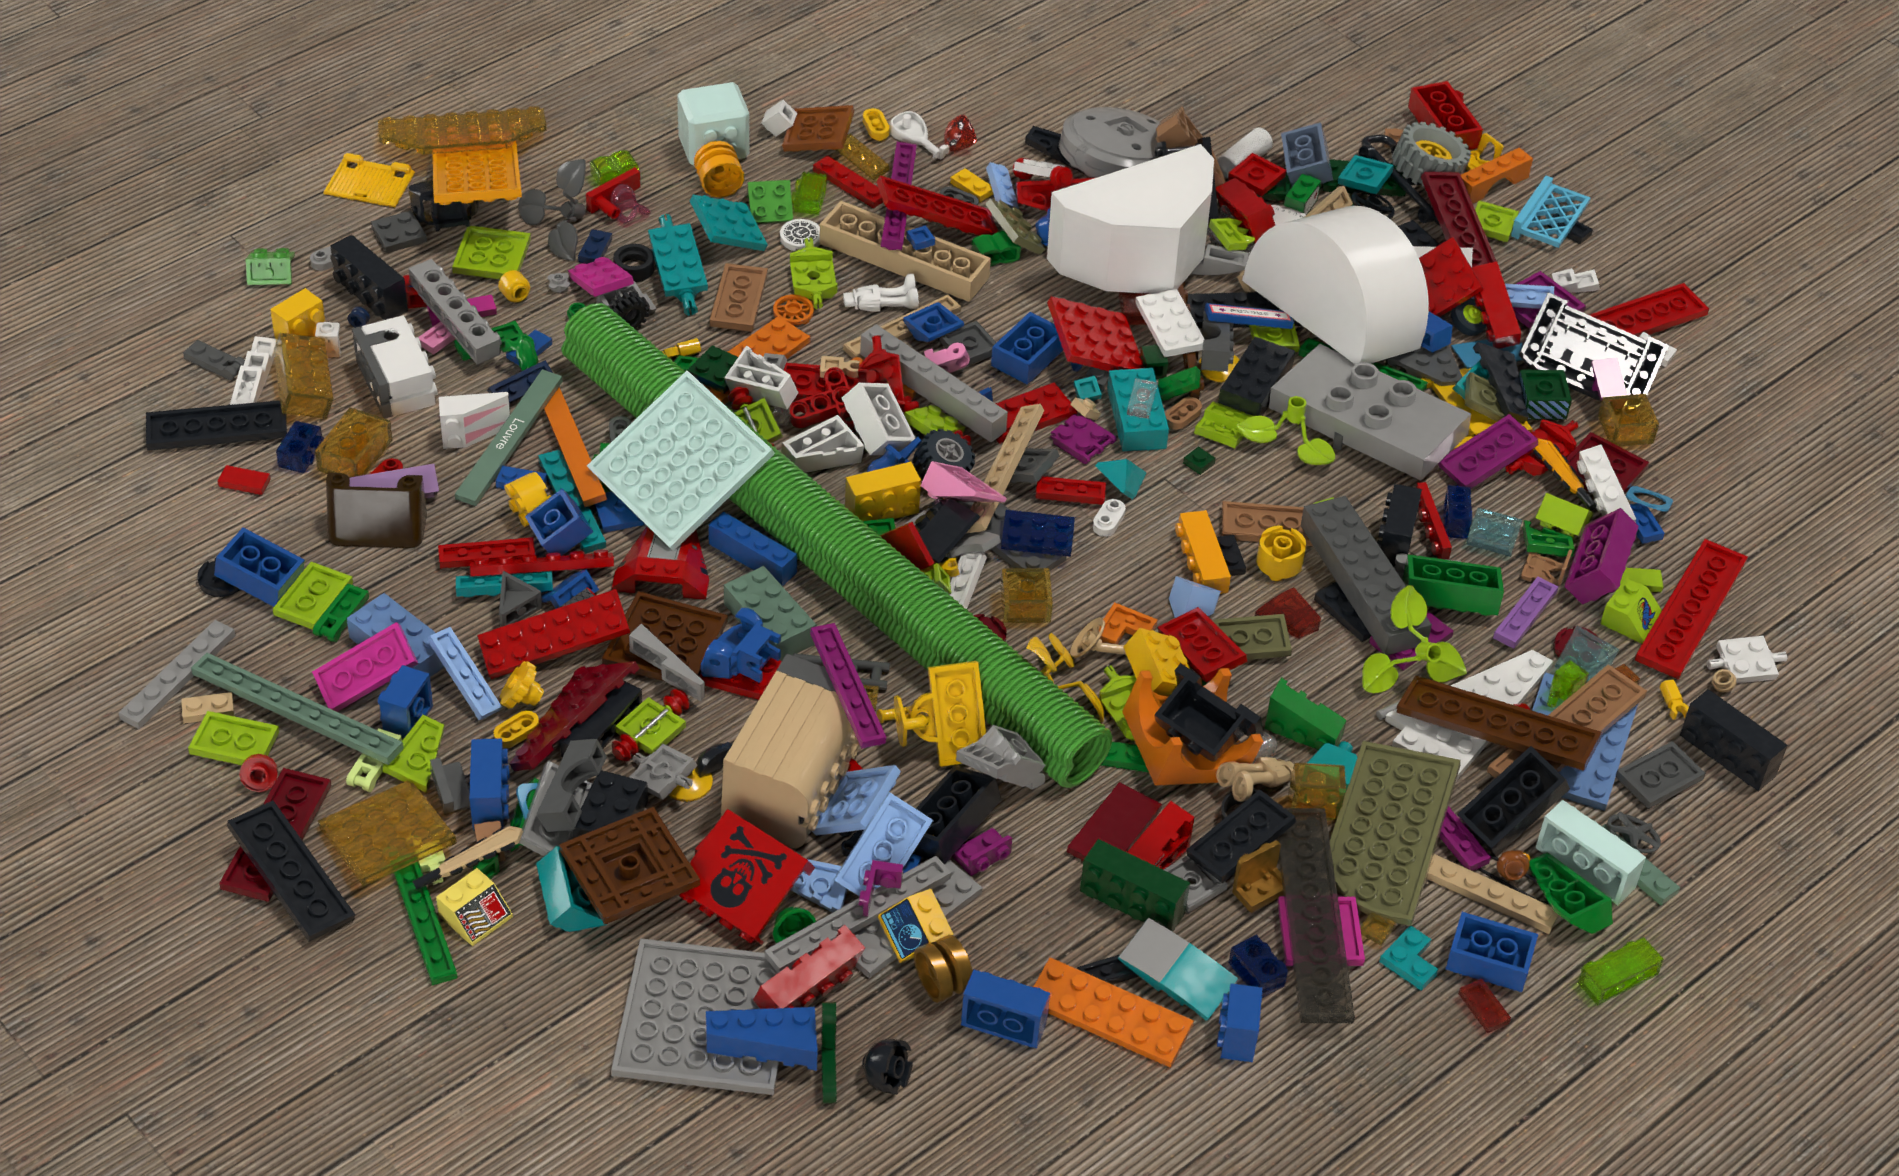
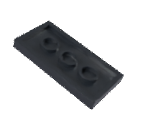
M1258 790L1186 850L1187 856L1223 884L1235 874L1240 857L1253 853L1265 843L1270 844L1296 823V818L1264 792Z

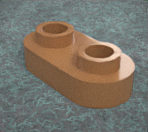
M1186 397L1168 409L1165 413L1168 427L1179 430L1198 418L1202 410L1201 401L1194 397Z

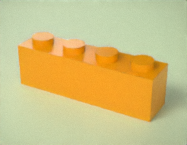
M1207 510L1180 513L1179 522L1175 524V531L1177 537L1181 538V549L1183 554L1186 553L1187 566L1193 572V582L1221 591L1220 594L1228 593L1231 575Z

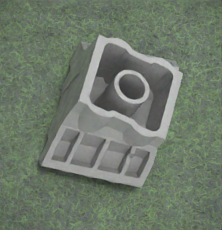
M993 725L977 742L957 751L956 761L996 779L999 778L1005 782L1022 787L1026 786L1032 790L1043 785L1045 782V774L1041 773L1046 765L1016 732Z

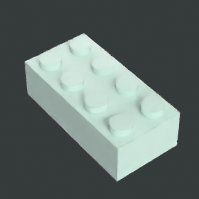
M1564 800L1544 817L1535 847L1543 854L1546 852L1550 853L1611 898L1612 902L1616 905H1619L1636 888L1646 859L1637 849L1629 846L1619 839L1618 836L1610 833L1596 821L1591 820Z

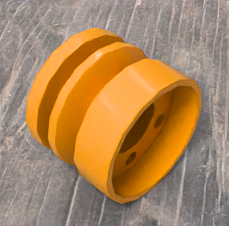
M714 141L703 145L696 152L694 166L701 185L707 194L718 198L728 197L742 187L744 172L732 145L723 141Z

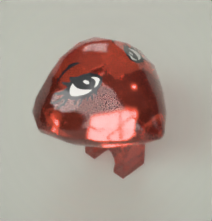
M958 115L949 122L944 132V144L949 145V151L964 150L977 143L974 128L965 115Z

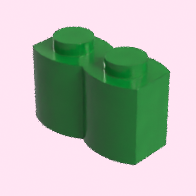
M1000 231L993 235L985 234L973 238L971 251L990 257L991 267L999 263H1011L1020 259L1021 246L1013 243L1005 231Z

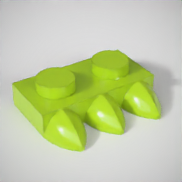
M1232 218L1210 220L1209 228L1227 251L1246 250V247L1255 240V238L1245 235L1248 229L1238 227L1242 223L1239 220Z

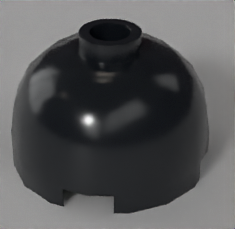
M883 1039L874 1043L863 1058L862 1067L868 1083L874 1089L897 1095L899 1094L898 1089L900 1086L903 1088L907 1086L913 1062L908 1061L907 1051H910L911 1047L906 1041Z

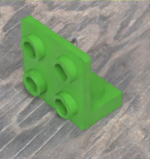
M790 180L748 182L747 198H749L750 212L756 223L788 222L793 220Z
M265 248L254 249V252H251L245 259L247 285L292 284L291 261L295 257V252H289V248H278L276 252H267Z

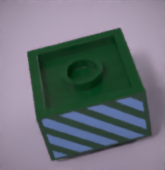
M1520 370L1519 378L1529 417L1527 420H1567L1572 399L1564 370Z

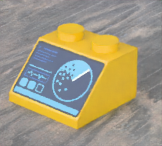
M931 888L905 898L878 915L880 924L899 963L914 958V950L928 943L935 946L938 939L947 935H954Z

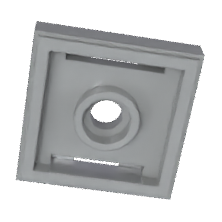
M1188 856L1164 869L1186 881H1194L1196 883L1194 885L1190 884L1186 905L1187 913L1226 891L1228 887L1226 882L1222 884Z

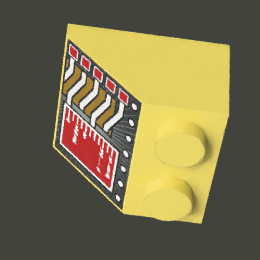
M478 868L436 897L438 916L471 946L477 944L513 917L511 910L494 882Z

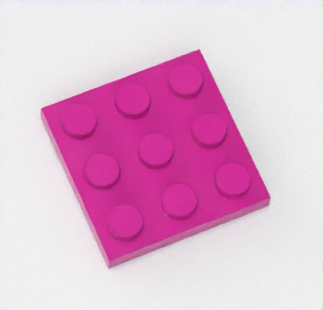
M1356 897L1278 898L1286 966H1364L1365 956Z

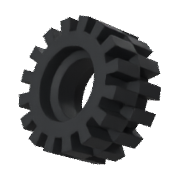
M630 291L629 294L624 292L622 297L620 295L616 296L617 300H612L611 303L613 305H608L609 308L617 313L618 316H621L634 329L636 327L640 329L642 327L641 323L647 321L645 317L649 316L647 304L637 293Z

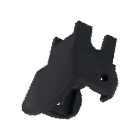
M433 180L415 183L408 187L411 209L414 216L419 222L433 225L436 232L440 231L441 228L462 225L470 227L469 220L478 212L479 200L469 203V207L467 204L461 203V201L452 202L449 205L434 203ZM423 200L430 201L432 218L429 213L424 212Z

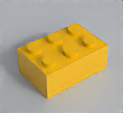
M912 462L846 477L845 508H848L850 512H853L862 521L887 518L896 519L919 513L921 479Z
M1139 628L1123 646L1136 679L1140 671H1150L1153 677L1151 689L1156 694L1169 697L1177 687L1175 669L1180 663L1189 668L1188 661L1180 648V643L1174 636Z

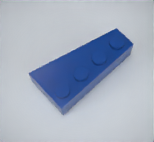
M815 1007L706 1011L707 1053L737 1058L749 1056L755 1057L756 1061L760 1062L773 1060L783 1062L785 1066L794 1067L797 1064L807 1066L809 1070L817 1071Z

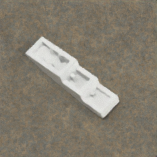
M255 336L251 351L247 352L244 366H240L230 405L255 403L258 401L278 346L277 339Z

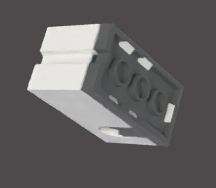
M404 315L364 325L362 328L361 326L352 328L357 365L383 419L392 417V415L396 416L436 405L435 395H438V392L433 382V379H436L435 370L432 365H428V356L425 351H421V342L418 337H414L412 323H407Z

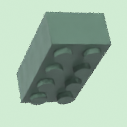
M764 566L723 585L724 605L734 616L741 608H750L762 619L763 627L781 635V642L779 644L768 641L771 645L781 650V658L779 660L782 661L786 654H797L815 645L810 632L812 627H817V624Z

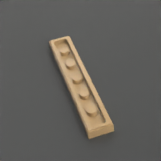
M947 294L880 327L899 340H903L912 336V333L903 322V317L936 302L941 303L954 315L961 312V306ZM861 336L843 344V350L851 358H865L860 354Z

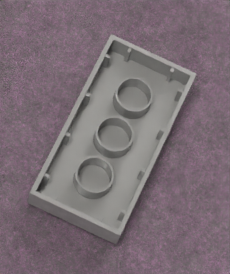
M1321 344L1271 387L1270 409L1283 414V411H1287L1288 401L1291 397H1302L1306 400L1305 425L1332 439H1334L1336 432L1343 436V444L1418 480H1422L1469 432L1471 413L1417 389L1409 381L1397 380L1378 371L1370 363H1358L1355 365L1339 352Z

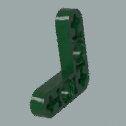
M822 1002L821 1061L823 1103H837L836 1002Z

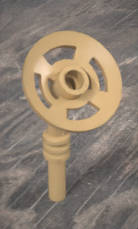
M1096 618L1088 623L1078 634L1070 650V654L1074 658H1078L1090 650L1126 655L1123 648L1124 645L1102 643L1100 637L1105 627V621L1102 618Z

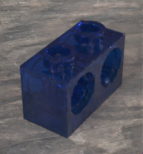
M295 420L276 450L278 467L305 473L309 465L313 464L317 452L324 446L321 426Z
M1447 485L1443 513L1444 528L1447 536L1450 538L1468 539L1472 523L1470 487Z
M1257 934L1231 947L1228 963L1247 986L1262 988V998L1285 987L1288 974L1286 965L1283 961L1277 959L1269 945L1263 942Z

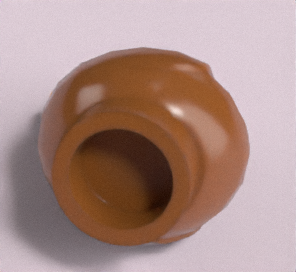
M1521 850L1506 851L1502 853L1497 861V871L1506 880H1519L1529 870L1530 856Z

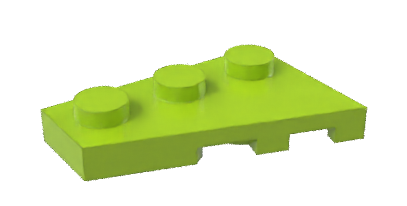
M422 715L402 740L404 749L389 765L384 763L383 772L421 791L427 792L431 778L430 760L437 758L444 733V724Z

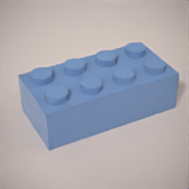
M385 593L347 618L349 638L357 644L398 622L419 663L413 668L429 673L430 677L444 668V665L427 641L429 636L436 632Z

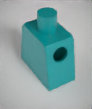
M1346 741L1340 742L1338 747L1325 743L1306 763L1302 782L1344 799L1358 757L1352 753V745Z

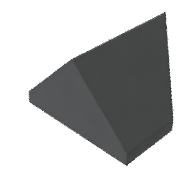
M505 571L502 573L500 595V627L521 621L542 609L541 591Z

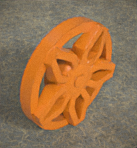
M795 294L785 295L774 303L773 314L775 318L779 316L792 325H806L813 317L814 306L804 296Z

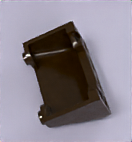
M335 472L327 473V529L331 544L354 547L415 548L422 543L427 519L423 475H406L399 479L397 488L352 487L350 486L348 475Z

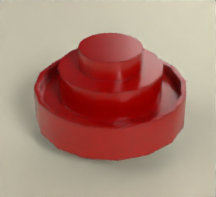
M251 755L241 765L240 780L251 791H267L273 787L277 780V764L267 755Z

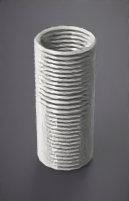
M1255 128L1218 157L1217 161L1223 175L1228 178L1229 172L1252 153L1262 157L1272 148V137L1263 128Z

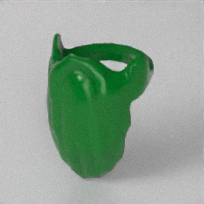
M527 333L519 335L515 341L505 339V346L501 348V351L504 353L515 350L522 371L538 364L534 340Z

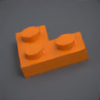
M1114 602L1103 619L1105 627L1100 639L1102 643L1118 644L1125 633L1133 636L1139 628L1150 631L1154 630L1158 619Z

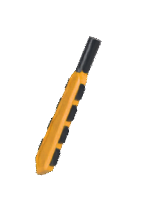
M1538 438V446L1533 448V454L1538 459L1543 460L1545 467L1553 471V476L1562 481V486L1565 489L1576 494L1590 511L1594 510L1597 505L1584 490V481L1581 477L1576 476L1575 469L1568 465V460L1564 455L1560 454L1558 446L1551 441Z

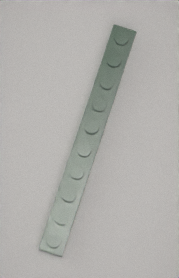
M206 653L191 667L193 675L387 765L404 749L403 742L209 653Z

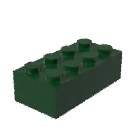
M1100 839L1096 841L1084 858L1080 892L1086 896L1095 898L1113 909L1126 913L1135 920L1145 922L1150 918L1172 932L1185 915L1190 882Z

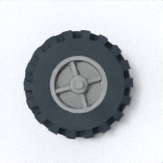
M938 429V431L932 430L923 438L914 453L912 463H914L913 466L922 479H924L931 461L962 467L970 473L975 464V453L972 452V446L968 445V441L962 439L958 433L954 434L950 430L944 431L943 429Z

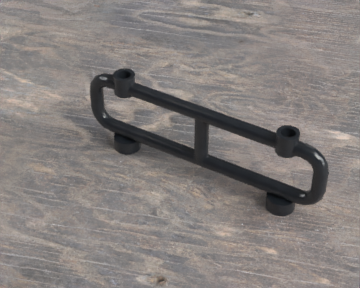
M1379 134L1369 135L1362 139V146L1358 151L1359 156L1390 164L1371 143H1384L1388 145L1393 155L1398 144L1389 136ZM1393 168V172L1390 175L1391 178L1420 206L1418 210L1419 221L1421 223L1434 221L1440 226L1433 207L1412 187L1414 185H1421V183L1417 182L1415 184L1411 178H1403Z

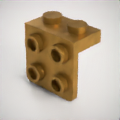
M1277 840L1270 844L1265 843L1251 854L1243 855L1237 862L1232 893L1250 913L1292 890V884L1277 869L1281 844Z

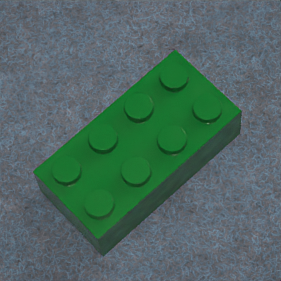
M1407 555L1402 581L1406 586L1412 585L1424 598L1427 606H1432L1436 609H1454L1459 612H1475L1484 616H1498L1504 594L1501 567Z

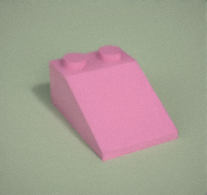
M931 461L920 485L928 491V496L936 500L951 498L954 501L1005 502L1007 499L964 468Z

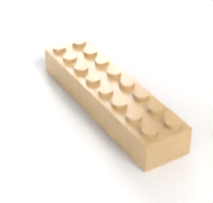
M840 201L820 223L819 244L904 277L908 274H914L915 281L968 302L972 300L990 276V257L935 237V245L915 250L906 238V231L914 229L909 226L905 227L902 250H889L886 247H881L885 217Z

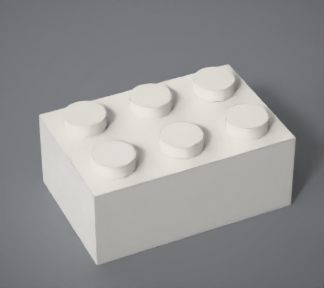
M858 383L842 397L845 408L855 424V429L859 433L869 455H884L886 452L885 447L888 444L900 452L915 439L889 384Z

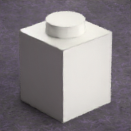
M782 100L765 112L762 124L776 137L793 126L797 112Z

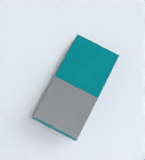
M1150 918L1144 922L1117 958L1158 992L1163 990L1181 1006L1186 1004L1205 1021L1211 1017L1222 1002L1223 993L1227 994L1229 992L1230 983L1235 984L1238 980L1236 976L1207 954Z

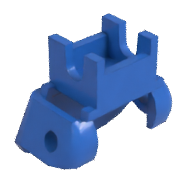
M744 607L735 615V617L741 620L742 624L731 627L717 640L714 639L708 646L701 662V674L704 677L731 679L740 673L760 683L763 680V672L760 670L768 660L773 658L779 661L781 658V650L768 642L770 640L779 644L781 642V635L763 627V622L754 610Z

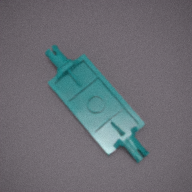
M663 214L658 219L661 228L648 229V237L665 297L675 296L682 302L686 315L690 316L689 309H691L692 315H695L698 312L695 296L701 291H708V283L691 224L674 226L671 215L666 214V221Z

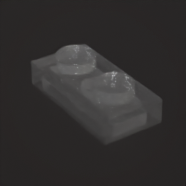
M1135 378L1127 415L1149 419L1158 382Z

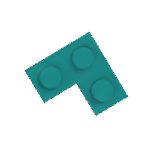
M1409 926L1380 956L1379 962L1421 991L1438 973V968L1420 957L1430 946L1432 939L1413 926Z

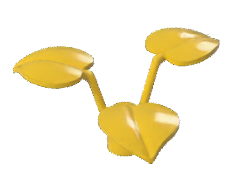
M1050 633L1049 640L1060 655L1059 659L1054 663L1045 645L1035 636L1030 639L1026 649L1031 650L1042 659L1046 665L1040 672L1054 683L1049 673L1056 672V667L1063 661L1066 662L1069 668H1073L1075 666L1074 660L1061 641L1053 633ZM1082 681L1058 686L1059 689L1076 686L1081 688L1097 710L1100 723L1104 721L1102 703L1087 683L1084 684Z

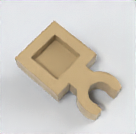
M822 356L820 378H824L827 369L832 367L840 368L844 375L850 378H858L859 361L850 360L844 362V357Z

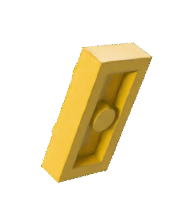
M966 168L950 177V183L953 186L975 195L979 203L994 195L990 184Z

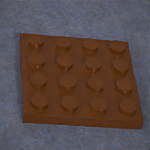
M640 591L637 592L625 614L631 633L642 624L698 676L701 673V662L708 646L714 639L717 640L721 636L728 622V615ZM631 633L611 640L602 657V664L609 665L636 661L640 669L635 674L664 681L662 680L661 669L630 652L629 635Z

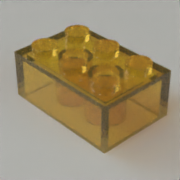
M350 407L315 450L318 471L326 474L328 472L344 473L349 478L366 475L393 441L390 420Z

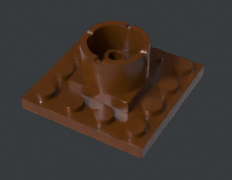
M654 806L559 844L561 854L604 925L700 886V878Z

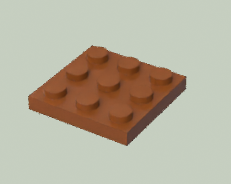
M853 105L794 109L797 115L793 126L787 129L782 144L784 152L837 150L844 148L854 115Z

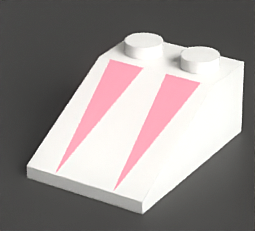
M508 392L439 397L443 449L468 447L496 435L510 416Z

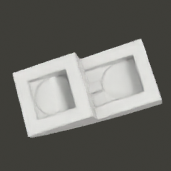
M1572 268L1552 273L1553 281L1568 292L1600 290L1595 270L1574 274Z

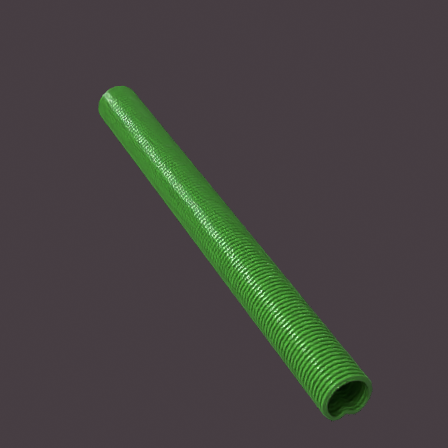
M602 303L589 304L577 311L565 325L564 333L566 339L561 347L562 354L635 418L639 417L685 373L680 366L668 358L659 348H656L654 344H651L650 341L607 305ZM741 420L775 454L734 492L729 499L779 543L796 553L797 558L814 571L825 583H828L848 603H851L853 607L860 611L862 615L875 624L877 628L889 636L891 640L913 657L915 661H918L925 669L928 670V667L978 661L985 721L989 725H995L1018 733L1046 765L1043 771L1050 778H1053L1055 782H1058L1061 787L1071 788L1087 780L1107 757L1113 737L1110 730L1105 728L1104 724H1101L1099 720L1090 715L1082 706H1079L1078 702H1075L1067 693H1064L1063 689H1059L1058 685H1055L1047 676H1044L1036 667H1033L1032 663H1029L1016 650L1008 646L1007 642H1004L991 629H988L968 609L959 604L957 600H954L952 596H949L948 592H945L943 588L935 584L929 576H926L924 572L915 567L910 560H907L905 556L896 551L891 544L882 539L872 528L863 523L858 516H855L853 512L845 508L843 504L831 496L821 485L813 481L794 462H791L789 458H786L784 454L772 446L763 436L759 435L745 421Z

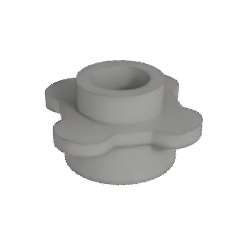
M567 273L548 275V280L550 281L549 288L557 293L566 291L570 287V282H568L569 275Z

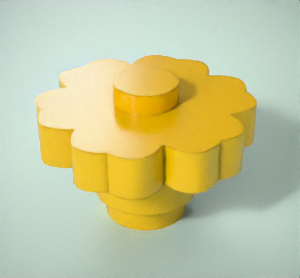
M524 661L520 667L515 668L502 688L499 697L501 705L512 709L516 703L523 702L526 705L531 704L535 706L540 701L544 689L540 687L538 682L534 681L537 674L535 665Z

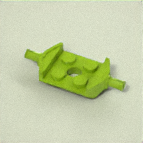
M808 238L804 240L805 248L790 253L794 294L811 299L814 302V308L818 309L817 305H819V309L823 307L822 299L832 298L838 291L833 266V252L814 247L813 239L809 238V242Z
M1107 666L1104 669V673L1110 682L1100 690L1099 699L1124 736L1135 741L1122 711L1137 680L1136 676H1120L1116 673L1113 666Z

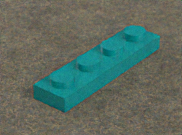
M552 571L510 574L537 588L541 593L553 590ZM502 574L456 576V597L470 598L475 595L496 596L501 594Z

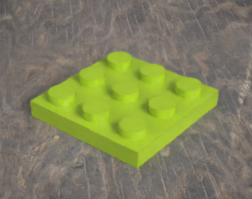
M478 226L467 227L452 265V273L500 279L504 273L510 270L520 272L531 241V233Z

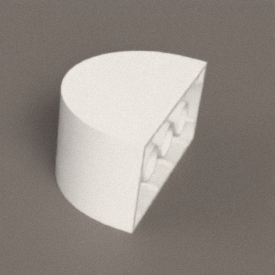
M1343 207L1276 225L1266 231L1254 245L1249 255L1242 281L1355 365L1358 363L1371 364L1421 348L1427 326L1429 307L1425 275L1419 257L1409 239L1387 216L1368 207Z

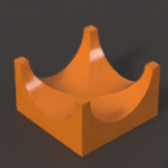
M1229 668L1219 669L1215 677L1203 686L1225 702H1227L1228 686L1232 677ZM1140 671L1122 712L1154 785L1218 783L1216 774L1221 764L1226 762L1253 763L1264 742L1260 734H1251L1242 743L1238 740L1215 762L1208 760L1201 754L1197 756L1190 752L1180 737L1170 738L1166 734L1167 731L1156 722L1154 716L1168 696H1162L1153 692L1151 689L1153 677L1150 671Z

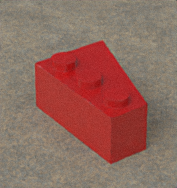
M1170 801L1127 853L1164 870L1174 864L1190 847L1195 817Z

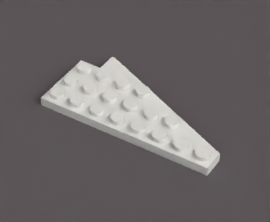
M1531 650L1451 686L1512 705L1519 704L1526 699L1541 681L1545 672L1547 673L1552 668L1553 660ZM1397 709L1386 715L1385 722L1401 730L1393 740V747L1459 759L1461 766L1456 781L1489 743V741L1399 714Z

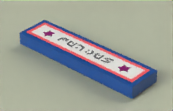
M1206 303L1204 309L1209 321L1292 329L1294 324L1292 317L1280 310Z

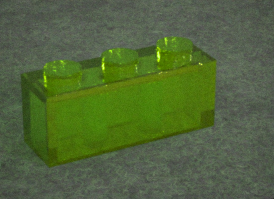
M1644 937L1635 942L1629 941L1623 948L1615 952L1609 951L1595 962H1587L1581 968L1578 984L1598 1006L1657 976L1664 959Z

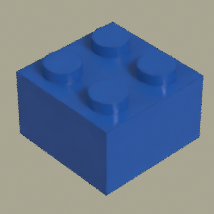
M563 488L525 516L541 546L548 553H560V556H562L593 533L579 506Z
M402 665L399 671L392 675L390 684L385 691L383 690L378 698L383 730L401 735V738L404 739L420 717L428 715L433 707L429 673Z
M1230 983L1229 993H1223L1222 1009H1220L1219 1015L1220 1031H1218L1217 1047H1222L1221 1058L1253 1063L1260 1025L1261 987Z

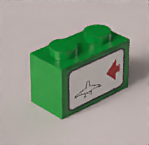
M1301 174L1285 196L1284 207L1295 209L1307 215L1318 200L1321 180Z

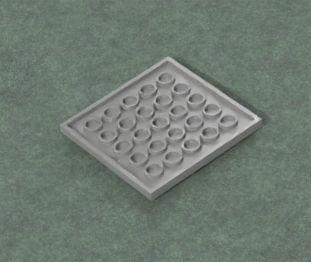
M640 938L611 1075L774 1095L779 1061L767 1060V1062L756 1061L755 1057L743 1056L742 1058L707 1053L706 1011L760 1009L753 999L760 986L778 973L765 958V953Z

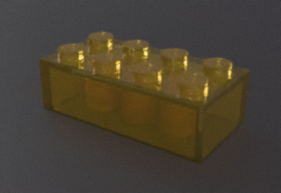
M280 333L274 350V359L282 413L327 419L334 398L325 339Z

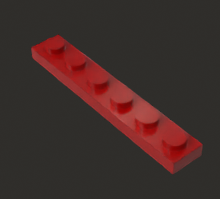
M601 549L595 550L594 554L574 551L570 552V555L560 556V553H548L546 557H537L534 554L523 555L522 559L502 556L494 561H489L488 558H476L474 562H470V576L500 575L503 571L514 574L614 567V557L612 552L608 553V550Z

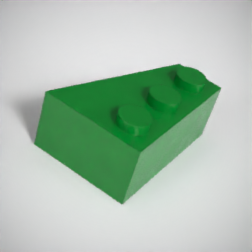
M1281 677L1270 696L1264 729L1317 750L1325 743L1338 746L1344 734L1346 719L1322 703L1316 705L1306 698L1307 694L1302 690L1299 693L1287 686L1288 681Z

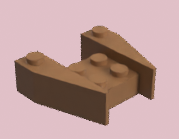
M1183 106L1162 119L1156 128V140L1158 143L1166 141V148L1194 146L1197 143V139L1204 138L1186 115ZM1212 149L1215 187L1225 183V180Z

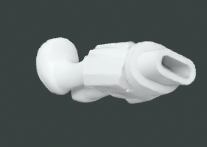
M914 274L906 275L904 284L897 288H882L876 284L860 287L856 290L852 289V292L843 293L845 308L855 307L857 310L880 312L881 307L919 308Z

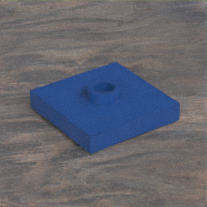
M606 492L607 500L594 504L603 533L646 525L613 492Z

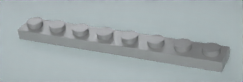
M935 856L904 873L901 889L883 886L875 889L868 917L863 916V906H859V899L766 949L765 958L778 973L787 966L791 969L792 965L806 952L811 955L827 937L831 941L835 939L838 929L846 925L852 933H855L878 920L879 914L905 898L930 888L934 889L950 880L951 872Z

